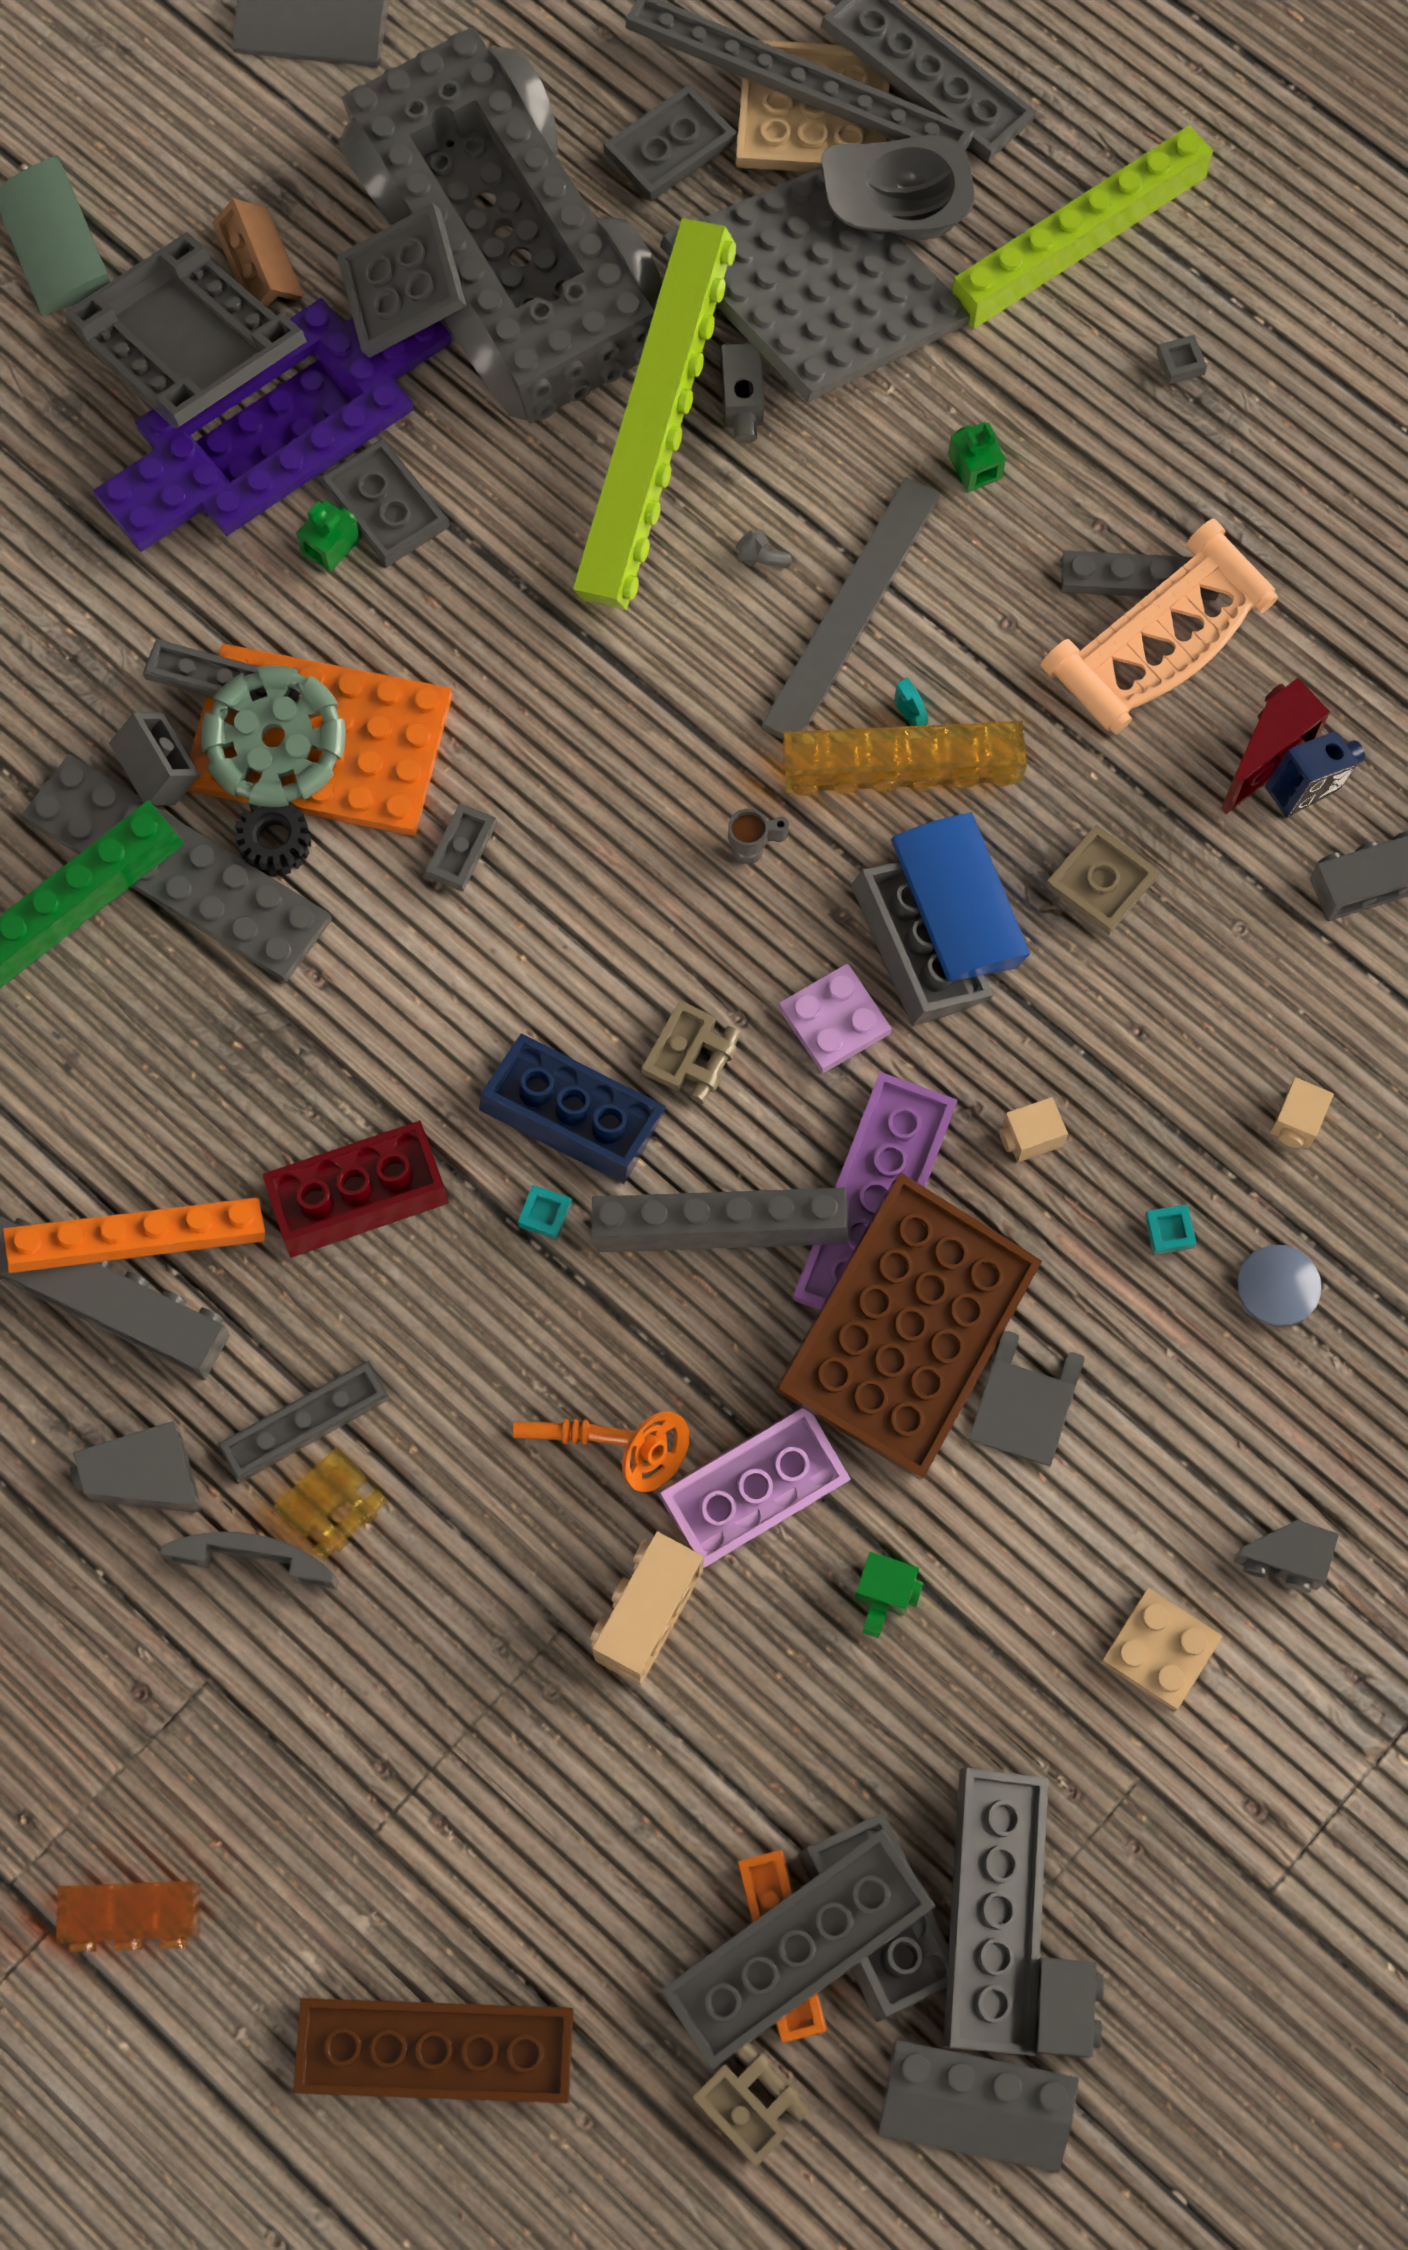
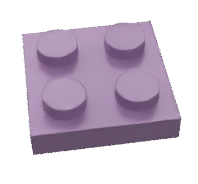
M848 963L779 1003L780 1012L822 1074L890 1035L892 1031L891 1026Z

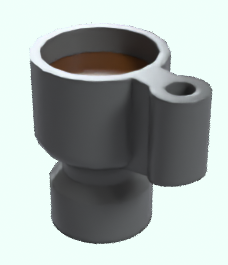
M746 808L737 811L732 815L728 825V841L732 847L733 857L742 864L757 862L761 858L767 842H783L787 839L788 820L784 817H777L774 820L767 821L766 817L755 809Z

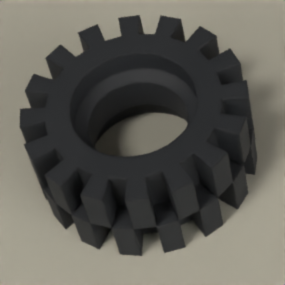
M290 801L288 806L258 807L250 804L251 812L248 813L243 810L240 814L242 822H236L235 829L237 834H235V838L242 858L263 873H265V870H268L270 877L278 876L277 870L283 869L284 875L291 873L289 866L293 864L298 869L302 865L301 857L307 859L309 855L308 846H311V837L307 821L302 811H297L295 804ZM272 825L284 827L289 833L284 845L275 849H266L259 844L258 836L264 828Z

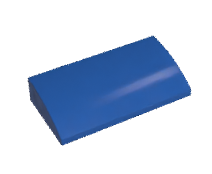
M969 812L936 820L892 837L891 842L947 981L951 982L1018 968L1030 955V951L973 813Z

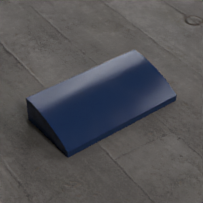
M521 1033L481 1092L479 1111L625 1184L652 1137L666 1106Z

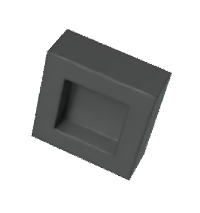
M1194 335L1158 344L1156 354L1169 384L1205 375L1207 365Z

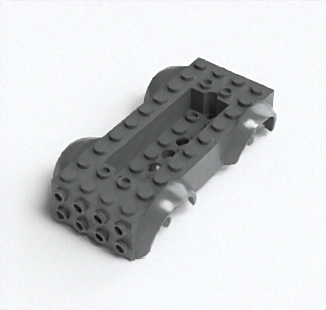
M472 26L463 32L453 34L441 44L420 52L415 58L400 66L388 69L383 75L372 81L356 86L349 93L342 96L349 123L343 130L338 144L358 179L389 224L393 225L431 203H434L441 210L467 305L444 319L482 380L509 416L527 420L529 424L538 419H546L563 405L571 401L583 399L591 390L604 383L616 381L624 372L639 365L662 287L658 269L644 239L635 227L624 219L611 217L595 218L556 157L558 140L551 105L537 72L524 54L517 49L486 47L476 29ZM485 192L493 194L496 197V201L491 208L483 210L475 206L474 201L479 194ZM508 226L513 229V232L508 237L498 238L494 236V232L499 227ZM525 249L531 254L530 262L525 266H514L510 262L511 254L516 250Z

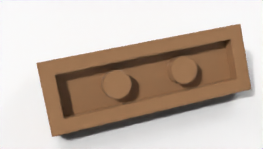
M233 198L213 220L212 224L235 280L266 307L277 296L299 301L304 294L268 208Z

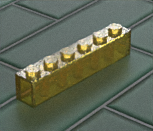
M1023 721L783 732L782 754L785 793L795 792V794L801 796L813 795L818 791L831 790L840 794H849L858 789L873 788L879 792H889L897 787H914L918 790H929L937 785H954L958 788H969L978 783H994L997 786H1010L1016 782L1023 781L1027 765Z

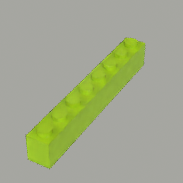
M1188 125L954 277L952 294L960 300L961 306L970 315L969 325L974 330L1205 179L1213 149Z

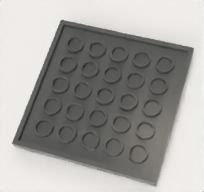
M822 167L697 220L726 226L736 244L735 259L731 266L727 265L724 276V296L720 303H716V307L807 403L969 324L970 315L961 306L960 300L952 294L950 289L896 234L854 228L837 218L830 209L826 199ZM678 229L663 235L660 244L661 249L669 257L672 253Z

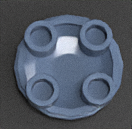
M1268 1245L1254 1251L1242 1264L1238 1275V1293L1242 1299L1241 1306L1248 1315L1255 1316L1257 1319L1271 1325L1299 1324L1308 1317L1318 1304L1321 1295L1320 1275L1314 1263L1301 1251L1287 1245Z

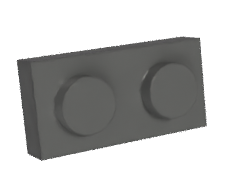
M459 803L426 869V876L464 892L497 825L496 817Z

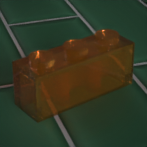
M195 1881L58 1886L56 1942L69 1945V1953L97 1952V1943H115V1951L142 1950V1942L160 1941V1949L188 1948V1940L200 1939L201 1884Z

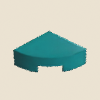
M907 677L896 684L894 704L913 729L918 731L928 724V715L917 689Z

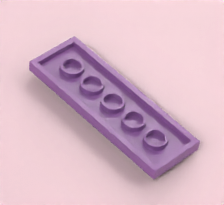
M879 1072L835 1188L846 1189L849 1211V1244L812 1246L793 1295L794 1301L819 1310L821 1309L897 1174L901 1172L923 1187H926L955 1110L957 1099Z

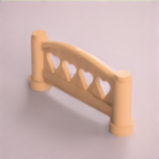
M1215 518L1203 524L1186 543V547L1194 555L1191 560L1081 651L1070 639H1066L1052 649L1040 664V667L1050 678L1057 677L1107 731L1111 730L1115 735L1125 729L1133 718L1128 714L1132 708L1143 705L1186 681L1223 648L1251 609H1257L1260 613H1263L1278 599V596L1274 593L1275 588L1224 536L1226 530ZM1200 587L1229 595L1232 599V604L1228 607H1221L1220 614L1216 617L1207 616L1203 608ZM1171 611L1200 619L1203 623V628L1200 631H1192L1191 638L1188 641L1178 640L1174 633ZM1142 635L1172 644L1174 652L1171 655L1163 656L1162 662L1157 666L1148 664L1145 659ZM1112 659L1141 667L1145 672L1144 678L1134 680L1133 686L1129 690L1120 689L1116 684Z

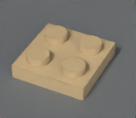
M1147 1588L1101 1663L1173 1711H1177L1223 1636L1158 1593Z

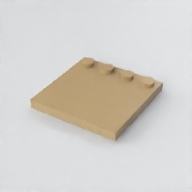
M759 40L889 94V82L843 45ZM742 77L736 168L810 172L822 167V155L831 146L837 144L882 143L887 140V137Z

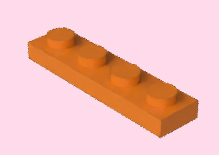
M783 1850L738 1861L752 1922H755L794 1893ZM819 1993L777 2022L782 2043L828 2032Z

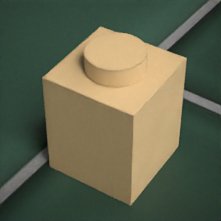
M1295 1077L1286 1093L1270 1133L1278 1136L1279 1141L1289 1147L1309 1149L1317 1137L1334 1093Z
M1053 1097L1007 1112L1003 1121V1128L999 1130L1005 1150L1007 1152L1013 1151L1017 1163L1063 1147L1068 1136Z

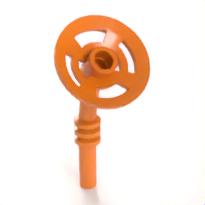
M662 1411L650 1416L635 1431L589 1424V1421L584 1419L582 1424L579 1423L578 1419H574L572 1423H570L569 1419H564L563 1423L514 1421L513 1438L562 1440L563 1444H568L569 1440H571L573 1445H577L579 1441L582 1442V1445H587L588 1441L626 1447L622 1460L623 1477L631 1488L639 1492L654 1491L666 1484L676 1474L685 1459L690 1438L686 1421L672 1411ZM673 1428L674 1443L670 1452L667 1451L666 1432ZM632 1451V1460L634 1463L630 1469V1455ZM660 1464L662 1465V1467L652 1475L642 1478V1473L651 1472L655 1470L658 1466H660Z

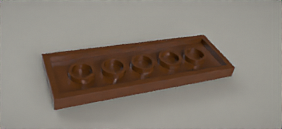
M300 1998L293 2093L569 2103L574 2008Z

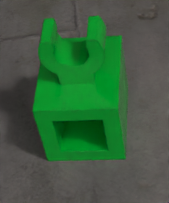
M983 422L976 426H964L951 435L948 457L967 492L991 484L1003 477L1006 458L996 441L997 436L989 422Z
M327 500L323 504L317 501L307 512L309 519L296 532L300 552L331 573L360 541L356 524L357 520L345 507L340 506L337 508Z
M869 1551L854 1598L856 1601L871 1605L862 1633L879 1638L887 1611L904 1616L908 1605L917 1606L924 1582L916 1580L919 1567Z

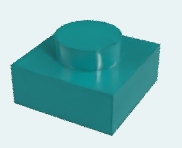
M532 1185L519 1217L518 1227L558 1241L572 1205V1198Z
M1188 1204L1146 1211L1144 1216L1153 1255L1195 1248L1197 1242Z

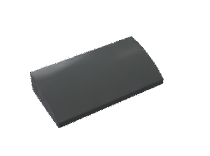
M237 0L233 51L234 53L378 67L389 3L388 0Z
M900 862L863 869L851 884L912 1026L952 1015L992 998L993 993L985 975L951 982L947 981Z
M884 1812L809 1846L798 1854L811 1881L883 1829L908 1866L909 1864ZM930 1911L851 1968L876 2022L947 1988L949 1947Z

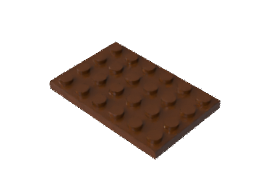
M900 1172L895 1176L774 1391L914 1477L922 1479L928 1472L1042 1260Z

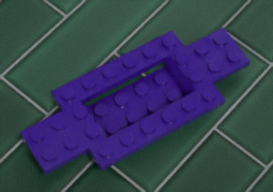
M321 297L289 318L302 329L307 342L177 429H174L154 409L135 420L137 430L154 450L94 489L95 498L140 552L200 512L206 517L210 516L227 537L414 410L412 401L395 381L451 344V334L438 321L369 358L361 351L353 317L343 323ZM315 352L317 361L197 441L191 436V434Z

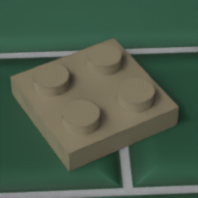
M1096 824L1047 880L1045 887L1110 935L1157 880L1160 871Z

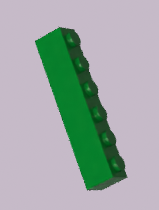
M150 800L142 804L0 915V988L185 844Z

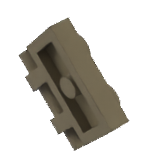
M679 1000L641 1068L642 1074L676 1091H679L685 1078L695 1083L689 1097L695 1102L703 1104L708 1094L715 1092L721 1080L718 1076L726 1061H731L738 1050L735 1045L741 1036V1032L734 1027L727 1026L722 1037L711 1033L716 1024V1017ZM702 1047L712 1052L705 1068L694 1064Z
M749 2043L735 2053L737 2058L747 2067L738 2078L724 2065L692 2098L757 2167L789 2134L776 2119L787 2110L799 2123L811 2109L799 2097L802 2092L793 2083L788 2085L770 2066L773 2061L765 2052L760 2055ZM756 2079L776 2098L767 2109L748 2090V2087Z

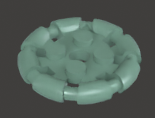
M288 666L257 667L258 672L246 676L240 673L233 677L212 698L215 703L210 713H205L202 721V753L207 754L210 764L208 769L213 778L232 796L240 795L249 799V804L256 806H288L289 801L301 797L306 800L313 796L335 774L332 769L337 759H342L345 750V721L339 718L336 710L339 704L327 687L313 676L306 678L298 674V669ZM264 687L268 697L253 701L250 691ZM291 689L302 693L298 704L288 697ZM229 710L237 713L234 718V726L224 722ZM321 715L324 724L314 729L310 719ZM279 728L285 732L284 741L279 746L269 747L263 743L264 734L269 729ZM234 746L238 756L225 758L223 749ZM312 748L322 752L318 763L306 760ZM251 770L262 775L256 784L246 781ZM295 773L297 782L283 786L280 778Z

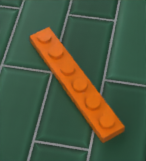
M259 1197L3 1228L9 1273L265 1241V1228Z

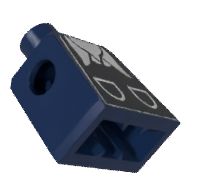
M1331 732L1288 749L1265 785V788L1284 816L1288 818L1338 791L1357 764L1365 760L1364 749L1356 740L1345 743L1340 734L1336 732Z

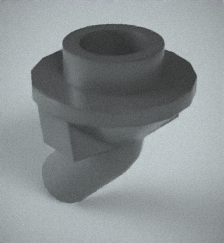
M762 529L756 533H753L751 530L748 531L736 545V549L739 551L736 560L744 562L750 567L758 562L763 565L789 568L791 553L766 549L769 540L765 537V532Z

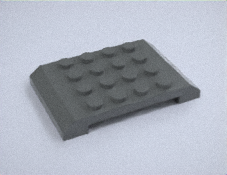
M188 232L63 312L69 325L83 344L174 429H177L307 342L302 329L283 313L276 316L214 263L210 259L206 247Z

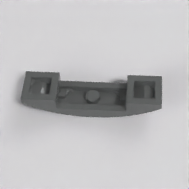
M210 1532L187 1536L161 1546L160 1555L167 1562L209 1569L213 1552L291 1564L289 1576L294 1583L337 1589L338 1580L331 1570L312 1555L288 1543L266 1536L242 1532Z

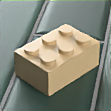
M658 1531L652 1541L647 1539L642 1541L633 1558L635 1563L633 1576L630 1580L625 1577L622 1578L611 1599L614 1602L612 1606L614 1610L609 1619L602 1616L590 1636V1640L593 1641L591 1646L593 1647L595 1661L640 1686L644 1682L701 1577L704 1565V1556Z

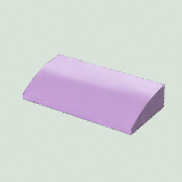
M799 1407L656 1493L690 1549L704 1556L703 1568L851 1479L814 1415Z

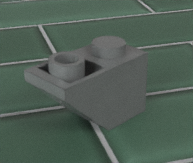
M1296 1520L1242 1547L1235 1555L1233 1563L1244 1566L1243 1571L1254 1577L1267 1579L1269 1575L1286 1580L1285 1585L1293 1590L1310 1593L1311 1589L1318 1590L1326 1583L1339 1534Z

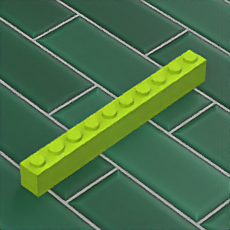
M686 218L681 219L573 590L583 601L627 611L630 599L633 600L637 594L639 585L637 573L640 563L645 562L649 553L650 543L648 536L651 525H655L659 519L660 503L658 501L662 488H666L670 481L671 466L669 464L673 450L677 451L681 443L682 429L680 426L684 413L687 414L692 406L693 392L691 389L695 376L698 377L703 368V347L706 339L709 340L713 334L715 323L713 313L716 303H720L724 296V276L727 265L731 266L735 259L736 244L726 226Z

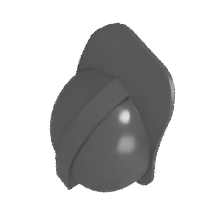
M920 135L882 143L837 144L827 148L821 158L828 205L838 219L854 228L892 232L913 240H929L949 232L956 223L968 215L974 204L975 193L968 154L958 142L948 137Z

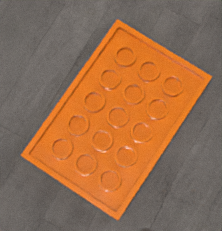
M222 643L218 656L258 667L279 665L298 669V674L306 678L313 676L328 688L339 704L336 710L339 718L344 719L346 728L345 750L342 759H337L332 769L335 774L321 790L306 800L301 797L290 801L295 804L297 811L301 810L305 815L416 836L453 696L452 688ZM207 696L189 755L200 776L187 791L248 803L249 799L240 795L234 797L225 791L213 778L208 769L210 761L207 754L202 753L201 728L205 713H210L215 702L212 700V697ZM229 710L224 722L234 726V718L237 713ZM321 715L310 719L314 729L324 724ZM271 728L264 734L263 743L269 747L279 746L284 741L285 732L279 728ZM234 746L223 749L225 758L238 756ZM312 748L306 760L318 763L322 752ZM251 770L246 781L256 784L262 775ZM295 773L280 778L283 786L297 782Z

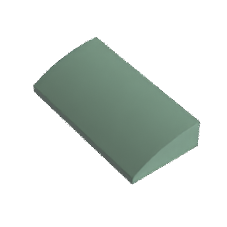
M59 155L21 171L0 186V214L42 316L75 305L110 282Z

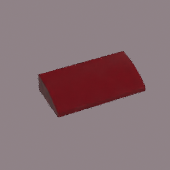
M421 1120L262 1174L290 1258L449 1204L446 1190Z

